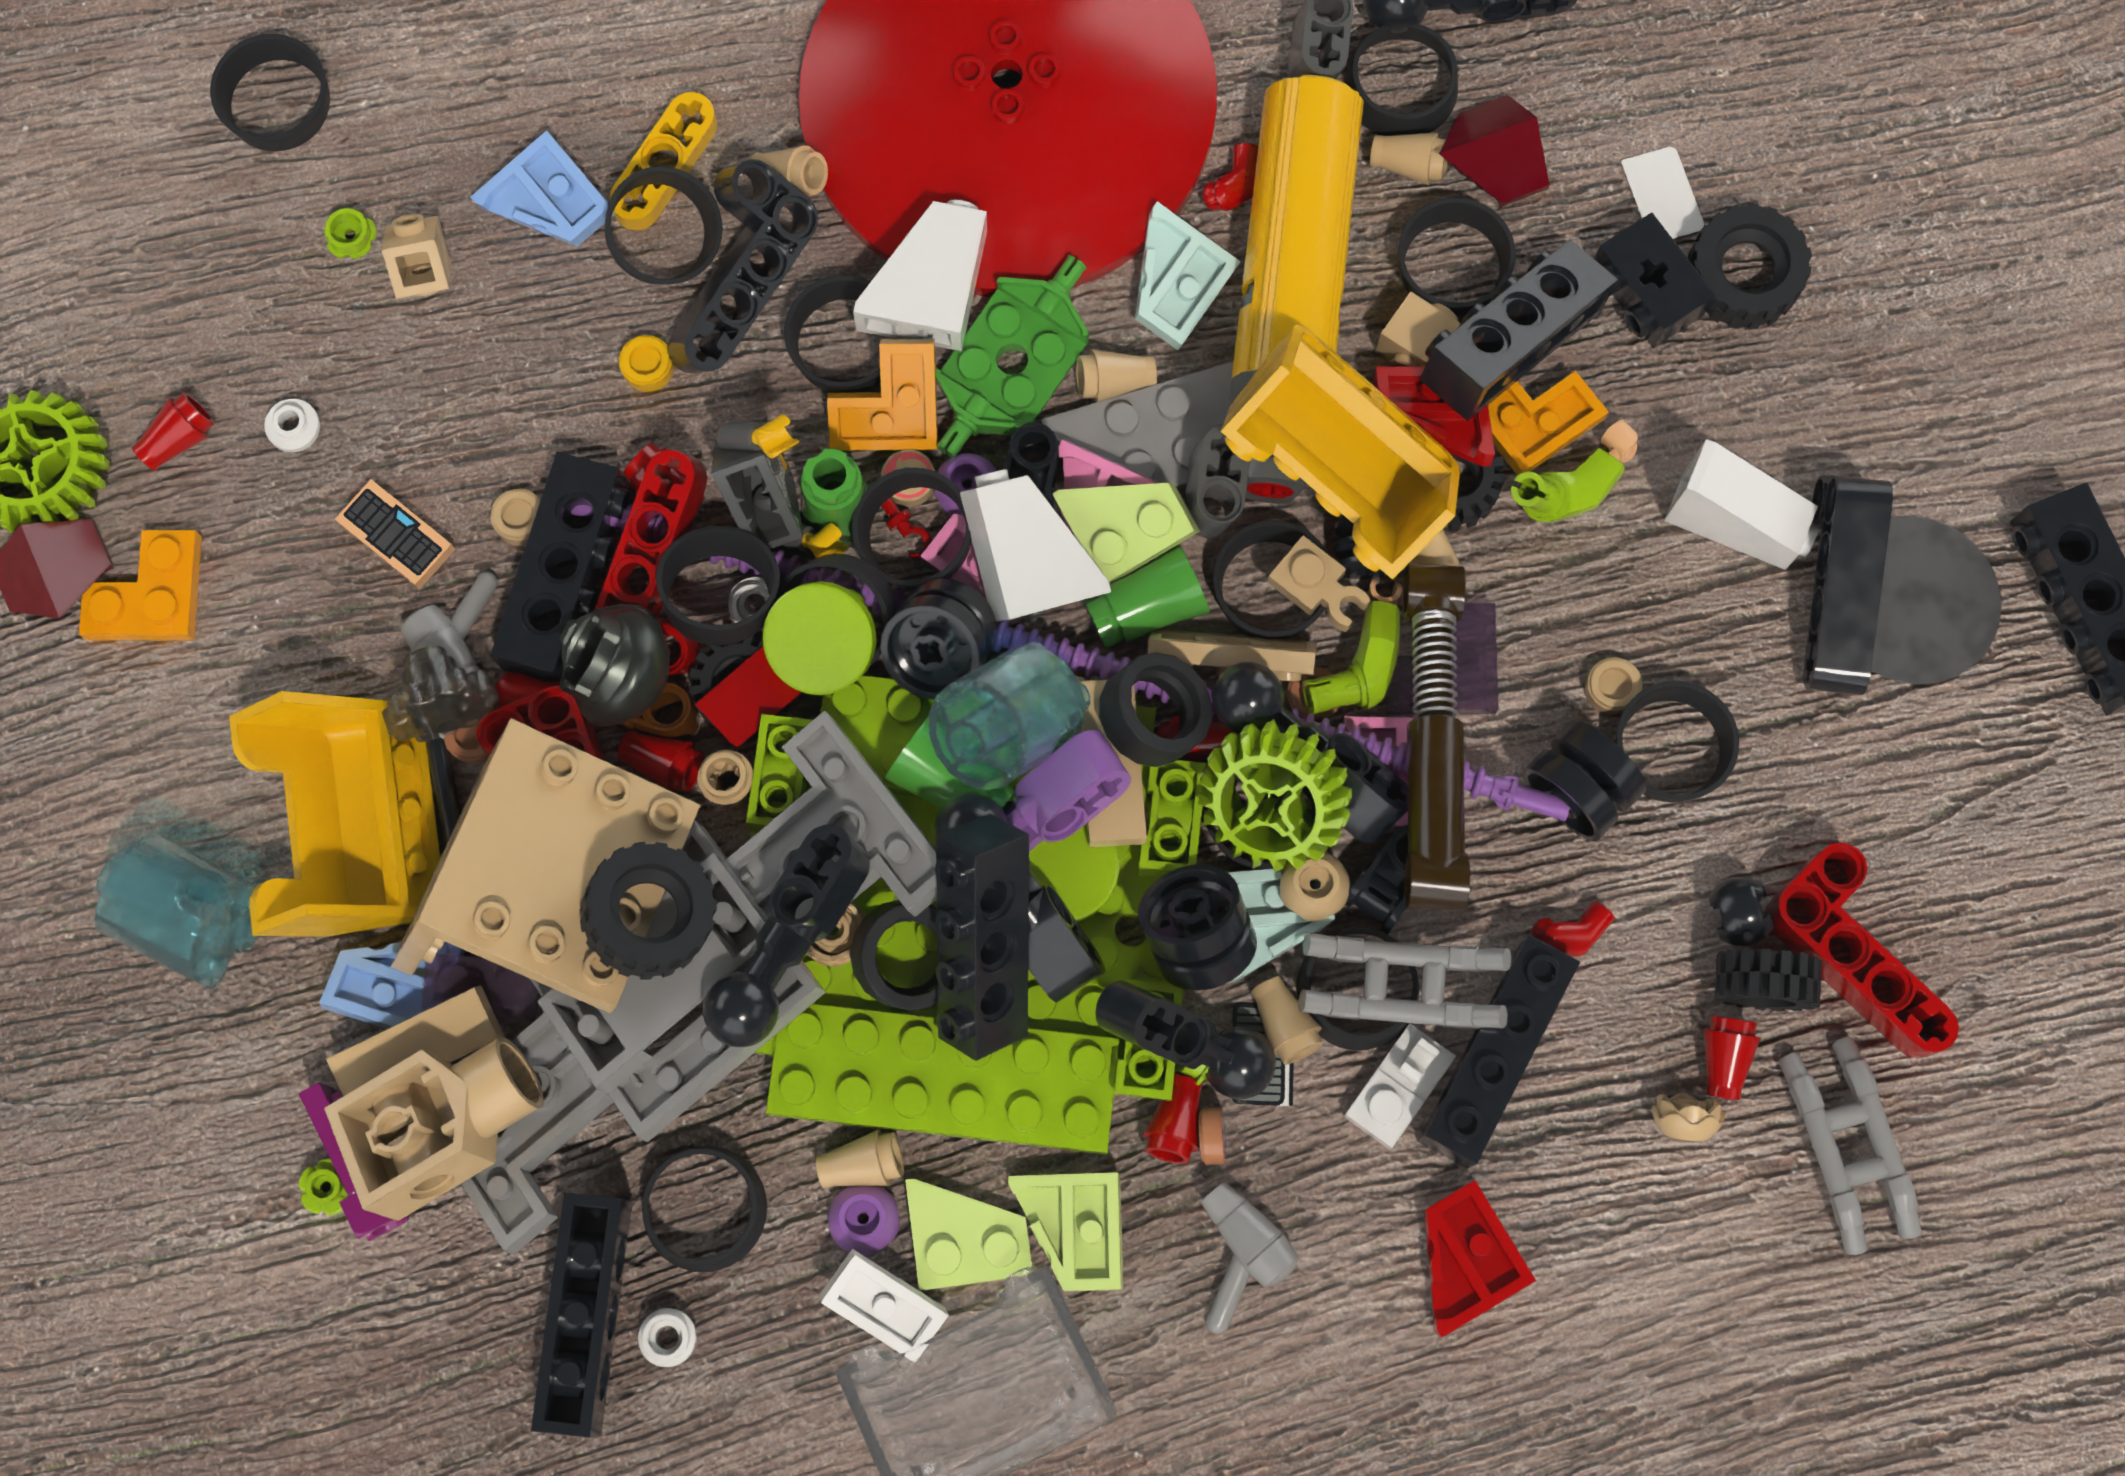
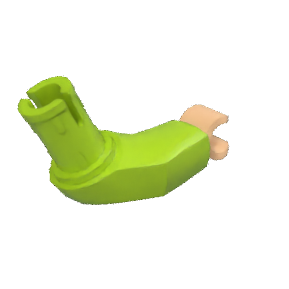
M1619 420L1610 426L1601 438L1602 444L1610 452L1607 453L1600 448L1596 449L1579 467L1571 472H1545L1537 474L1527 471L1521 473L1514 479V481L1522 484L1521 488L1511 486V494L1514 501L1523 506V510L1530 518L1538 522L1560 521L1597 509L1623 475L1625 467L1622 463L1628 462L1635 456L1638 440L1637 432L1626 421Z
M1375 578L1371 581L1367 592L1370 603L1364 612L1359 646L1348 669L1337 674L1307 679L1302 682L1303 698L1306 707L1309 708V713L1316 715L1330 709L1357 704L1358 707L1368 710L1383 700L1390 685L1399 653L1400 609L1397 607L1402 593V585L1399 582H1395L1392 596L1385 598L1376 591L1377 579Z

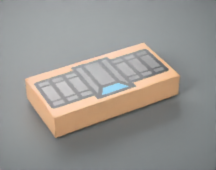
M372 479L335 518L340 526L419 590L456 550L450 542Z

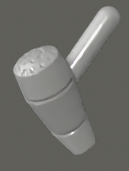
M483 572L477 577L451 619L436 605H430L413 612L400 629L415 657L446 687L464 708L471 707L487 695L488 684L479 667L476 666V662L465 644L464 638L498 586V579L491 572Z
M1227 1182L1217 1186L1201 1201L1203 1207L1214 1224L1217 1225L1221 1235L1234 1253L1206 1319L1207 1328L1215 1334H1221L1227 1330L1250 1275L1263 1287H1270L1285 1280L1294 1270L1299 1256L1285 1235L1281 1234V1230L1249 1201H1246Z

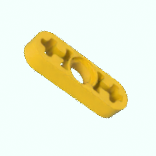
M686 92L678 95L671 101L612 187L609 201L614 191L627 177L637 171L650 167V159L658 151L670 150L678 155V162L674 168L687 173L690 172L717 130L714 108L707 97L696 92ZM697 111L700 112L703 123L699 125L692 122L684 132L685 126L682 116L685 114L693 117ZM682 133L687 147L678 140ZM648 184L646 189L644 185L637 187L621 198L614 209V216L620 225L629 230L646 229L656 222L677 189L661 184ZM643 192L642 196L646 206L643 209L635 206L628 212L624 200L627 197L636 200Z

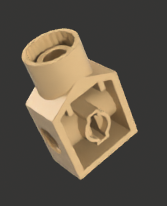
M499 1037L455 1064L421 1049L324 1109L362 1209L399 1221L495 1164L498 1133L541 1108L544 1100L539 1081L525 1056L510 1040Z

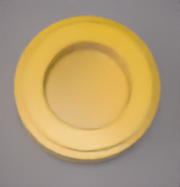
M651 335L635 337L628 341L620 352V370L626 382L636 390L643 392L659 390L667 385L674 374L675 366L669 358L668 345L658 337Z

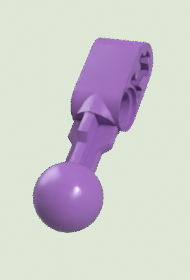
M1087 730L1072 737L1026 774L1016 786L1015 795L1017 798L1011 806L1004 810L1009 824L1029 834L1030 852L1043 840L1046 842H1057L1073 835L1118 799L1129 787L1131 777L1103 733L1098 730Z

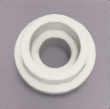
M286 399L275 404L268 412L264 423L265 433L270 442L282 451H302L309 448L318 437L320 419L313 407L307 402L300 399ZM291 417L299 418V423L295 429L290 431L283 430V424Z
M753 576L745 578L731 590L728 599V609L735 623L756 613L748 606V598L751 594L761 595L765 602L768 600V588L763 577Z
M672 1308L659 1309L651 1313L643 1321L638 1333V1344L643 1356L652 1364L660 1367H673L686 1361L693 1353L697 1342V1332L693 1321L682 1311ZM667 1326L673 1327L678 1333V1342L671 1349L663 1348L658 1341L660 1331Z

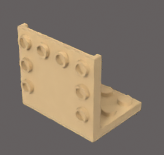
M510 718L479 773L391 967L412 976L421 960L431 964L438 950L442 948L444 942H447L611 1014L616 1009L629 977L618 974L619 971L611 966L606 967L599 961L600 957L595 951L591 952L586 944L588 939L585 932H582L580 920L583 916L580 906L587 885L598 865L604 859L608 860L611 858L613 852L621 847L626 849L632 847L634 843L645 841V844L666 843L669 848L675 850L679 848L682 850L700 804ZM643 883L631 887L623 894L619 904V913L623 924L628 930L640 937H646L664 894V888L655 884Z

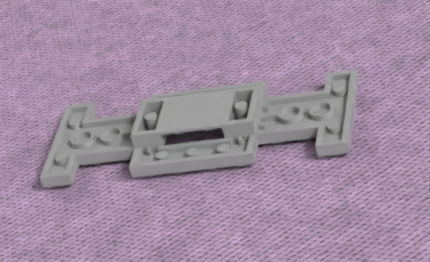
M823 711L782 746L783 750L812 787L731 856L726 858L706 829L694 820L682 850L688 853L687 857L692 861H698L704 868L703 873L707 880L711 879L714 887L712 892L713 899L717 900V911L713 916L715 923L711 933L699 953L694 956L683 969L679 967L672 975L662 978V975L653 976L651 980H641L639 976L630 975L616 1009L611 1014L530 979L542 996L537 1002L544 1013L511 1040V1042L522 1052L531 1065L542 1089L543 1106L499 1132L495 1164L461 1183L503 1251L515 1255L559 1218L530 1172L613 1102L637 1137L649 1142L826 993L802 960L799 965L787 968L775 987L774 991L779 1002L778 1020L772 1032L761 1042L749 1047L728 1046L717 1040L710 1033L702 1014L654 1056L647 1049L648 1046L701 1003L708 989L717 979L728 973L744 971L758 950L756 936L771 912L769 907L771 892L800 845L813 829L827 824L839 826L867 852L870 861L869 873L853 900L880 877L883 878L907 911L915 917L937 899V878L935 874L936 848L834 718L826 711ZM834 855L831 860L837 862L840 857ZM819 878L815 882L821 888L825 885ZM666 890L645 938L662 936L675 924L677 918L676 904ZM813 898L806 899L798 906L795 919L802 918L809 913L813 906Z

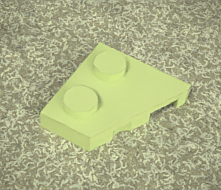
M1174 483L1062 489L1053 493L1076 539L1107 578L1109 584L1121 579L1200 532Z
M1118 1172L1008 1176V1185L1013 1194L1016 1195L1031 1224L1030 1227L1039 1245L1043 1247L1063 1291L1123 1290L1121 1183Z
M916 1179L905 1180L919 1291L1034 1276L1026 1217Z

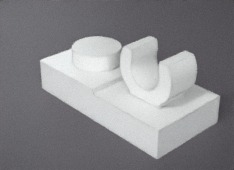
M1409 1023L1343 1117L1389 1150L1392 1149L1456 1056Z
M854 1249L850 1251L819 1295L822 1304L913 1362L917 1361L949 1316L944 1306Z

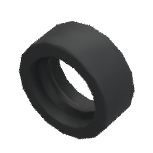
M1154 652L1138 656L1106 682L1099 698V718L1106 737L1120 754L1137 764L1158 767L1175 762L1205 739L1212 723V701L1204 681L1190 665L1173 655ZM1145 681L1153 683L1164 690L1174 702L1179 715V733L1173 739L1157 736L1147 730L1137 718L1132 705V686L1136 682Z
M900 900L882 903L865 915L854 932L850 950L853 974L865 993L882 1004L911 1011L931 1007L938 1003L936 969L931 977L920 986L907 989L895 987L883 978L877 968L875 957L879 939L895 923L908 920L920 922L929 928L937 939L936 906L929 905L915 917L907 911Z

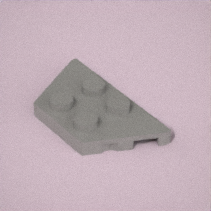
M1233 361L1041 419V424L1047 425L1055 433L1059 445L1061 440L1070 441L1157 482L1174 483L1180 492L1186 490L1192 450L1212 427L1223 424L1228 411ZM1213 448V449H1212V450H1216V451H1218V452L1220 453V449H1218V448ZM1220 457L1219 469L1215 472L1213 476H1217L1219 470L1226 463V460Z

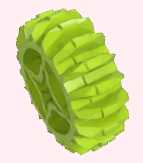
M30 389L25 401L17 394L8 393L7 407L0 408V488L12 485L14 488L25 486L33 494L31 498H10L4 496L0 489V523L8 532L14 533L20 524L61 521V518L64 516L69 520H79V513L76 509L81 504L89 508H96L95 500L89 495L91 490L107 489L106 482L97 475V473L111 468L110 461L101 454L109 448L107 440L101 434H97L100 430L99 424L91 416H86L85 410L78 403L72 401L67 403L61 395L53 392L45 399L39 391ZM42 428L58 429L66 432L68 437L58 441L53 437L41 439L36 435L35 430Z
M1274 719L1265 724L1262 732L1251 723L1243 728L1240 735L1235 732L1228 734L1221 743L1222 747L1219 746L1213 749L1207 758L1208 766L1200 774L1199 783L1204 787L1198 795V804L1208 808L1203 816V825L1219 826L1215 834V843L1227 840L1233 843L1232 859L1242 855L1243 851L1252 855L1253 869L1260 866L1264 859L1270 861L1275 873L1284 868L1287 860L1296 870L1301 866H1305L1307 856L1318 861V859L1325 855L1328 846L1332 847L1337 844L1342 835L1341 828L1346 826L1350 818V809L1346 806L1352 798V788L1342 785L1347 778V768L1331 767L1336 758L1335 749L1320 752L1316 748L1319 742L1318 733L1309 736L1306 741L1299 738L1297 723L1290 725L1285 734L1280 733ZM1235 774L1243 782L1241 789L1248 798V803L1245 807L1241 803L1236 791ZM1304 786L1308 787L1314 799L1315 819L1306 810L1308 804L1301 795ZM1287 792L1286 796L1282 800L1281 795ZM1266 793H1267V794H1268V798L1265 799L1264 801H1262L1263 798H1264V796H1265ZM1271 794L1278 796V799L1271 796Z

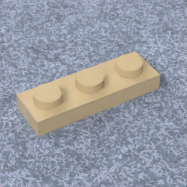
M1157 629L1152 631L1149 637L1148 654L1158 652L1173 655L1192 668L1193 665L1215 666V673L1220 675L1227 668L1237 663L1255 662L1268 667L1277 675L1279 680L1299 681L1302 680L1303 674L1314 675L1317 642Z

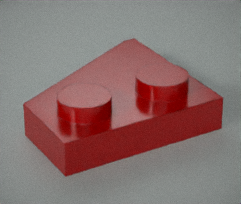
M1376 366L1372 378L1373 386L1439 442L1450 454L1480 466H1491L1495 451L1488 405L1467 421L1419 380L1425 367Z
M1476 1180L1423 1210L1434 1331L1438 1338L1445 1337L1536 1281Z

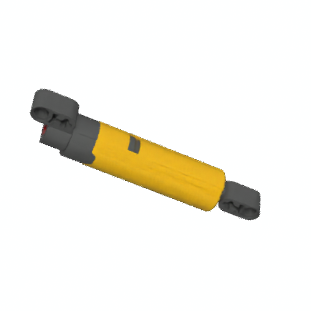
M1352 0L1304 1L1293 22L1288 78L1274 82L1265 90L1241 291L1243 295L1238 317L1228 410L1278 343L1295 325L1307 328L1337 353L1340 304L1344 289L1364 104L1358 91H1354L1346 83L1336 80L1348 60L1353 17ZM1315 11L1324 13L1331 22L1322 20ZM1317 49L1321 50L1318 58L1313 56ZM1218 424L1212 427L1192 450L1189 461L1185 504L1200 530L1196 535L1204 538H1214L1223 534L1242 513L1245 498L1265 503L1288 504L1306 488V482L1301 478L1295 481L1287 477L1274 463L1273 454L1265 462H1260L1254 458L1250 462L1242 460L1227 446L1225 442L1226 436L1220 432L1223 424ZM1213 448H1218V449H1220V453H1219L1218 451L1212 450V449H1213ZM1220 457L1228 460L1219 470L1217 476H1213L1219 469ZM1211 497L1221 503L1224 509V517L1211 515L1204 506L1203 498Z

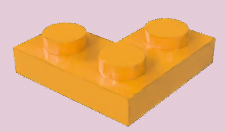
M881 339L879 343L881 392L828 394L829 449L840 451L937 450L938 421L935 339Z
M1576 371L1534 400L1517 381L1488 405L1493 443L1517 476L1537 468L1605 420L1609 413Z
M141 530L137 582H94L82 595L79 636L86 641H194L202 536L196 530Z

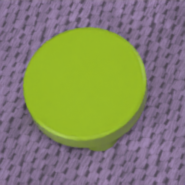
M809 582L786 592L771 607L763 627V647L771 668L783 682L803 693L827 695L849 687L868 670L876 649V630L872 616L860 593L830 582Z
M1086 823L1073 835L1061 841L1046 842L1043 840L1029 852V868L1041 885L1049 884L1057 892L1078 922L1095 914L1110 900L1118 880L1119 857L1116 846L1089 847Z

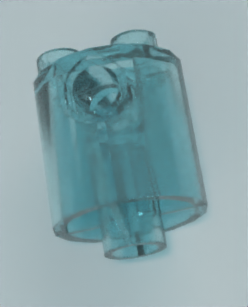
M1028 643L1022 647L1008 650L950 683L936 695L929 712V736L936 756L948 772L967 786L983 790L1005 787L1038 766L1068 740L1079 734L1084 723L1085 711L1090 705V694L1087 687L1078 681L1077 677L1062 659L1039 643Z
M152 833L143 836L131 847L114 855L103 867L96 883V892L101 894L97 902L94 918L96 930L212 990L222 981L228 969V964L238 950L243 953L247 952L258 937L252 936L249 909L250 896L257 885Z

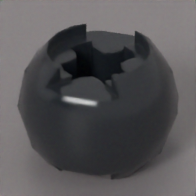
M1731 877L1718 884L1709 895L1710 906H1713V910H1720L1723 922L1722 926L1716 929L1722 942L1734 947H1752L1765 940L1775 928L1771 915H1764L1762 911L1761 897L1766 896L1763 883L1750 877Z

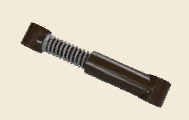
M1408 564L1404 574L1403 615L1405 619H1410L1412 629L1414 630L1412 633L1414 639L1412 643L1414 660L1412 663L1415 667L1412 670L1415 676L1412 680L1415 685L1412 689L1415 694L1413 697V703L1415 704L1413 712L1415 714L1413 720L1407 724L1408 854L1405 866L1404 887L1407 909L1465 911L1469 900L1470 862L1468 854L1465 853L1463 722L1454 718L1458 714L1454 709L1458 704L1454 700L1457 696V692L1454 691L1457 683L1453 680L1457 678V674L1453 671L1457 668V665L1453 662L1457 659V656L1453 653L1457 650L1454 645L1457 639L1453 634L1456 632V622L1461 621L1463 616L1466 589L1465 569L1463 566Z

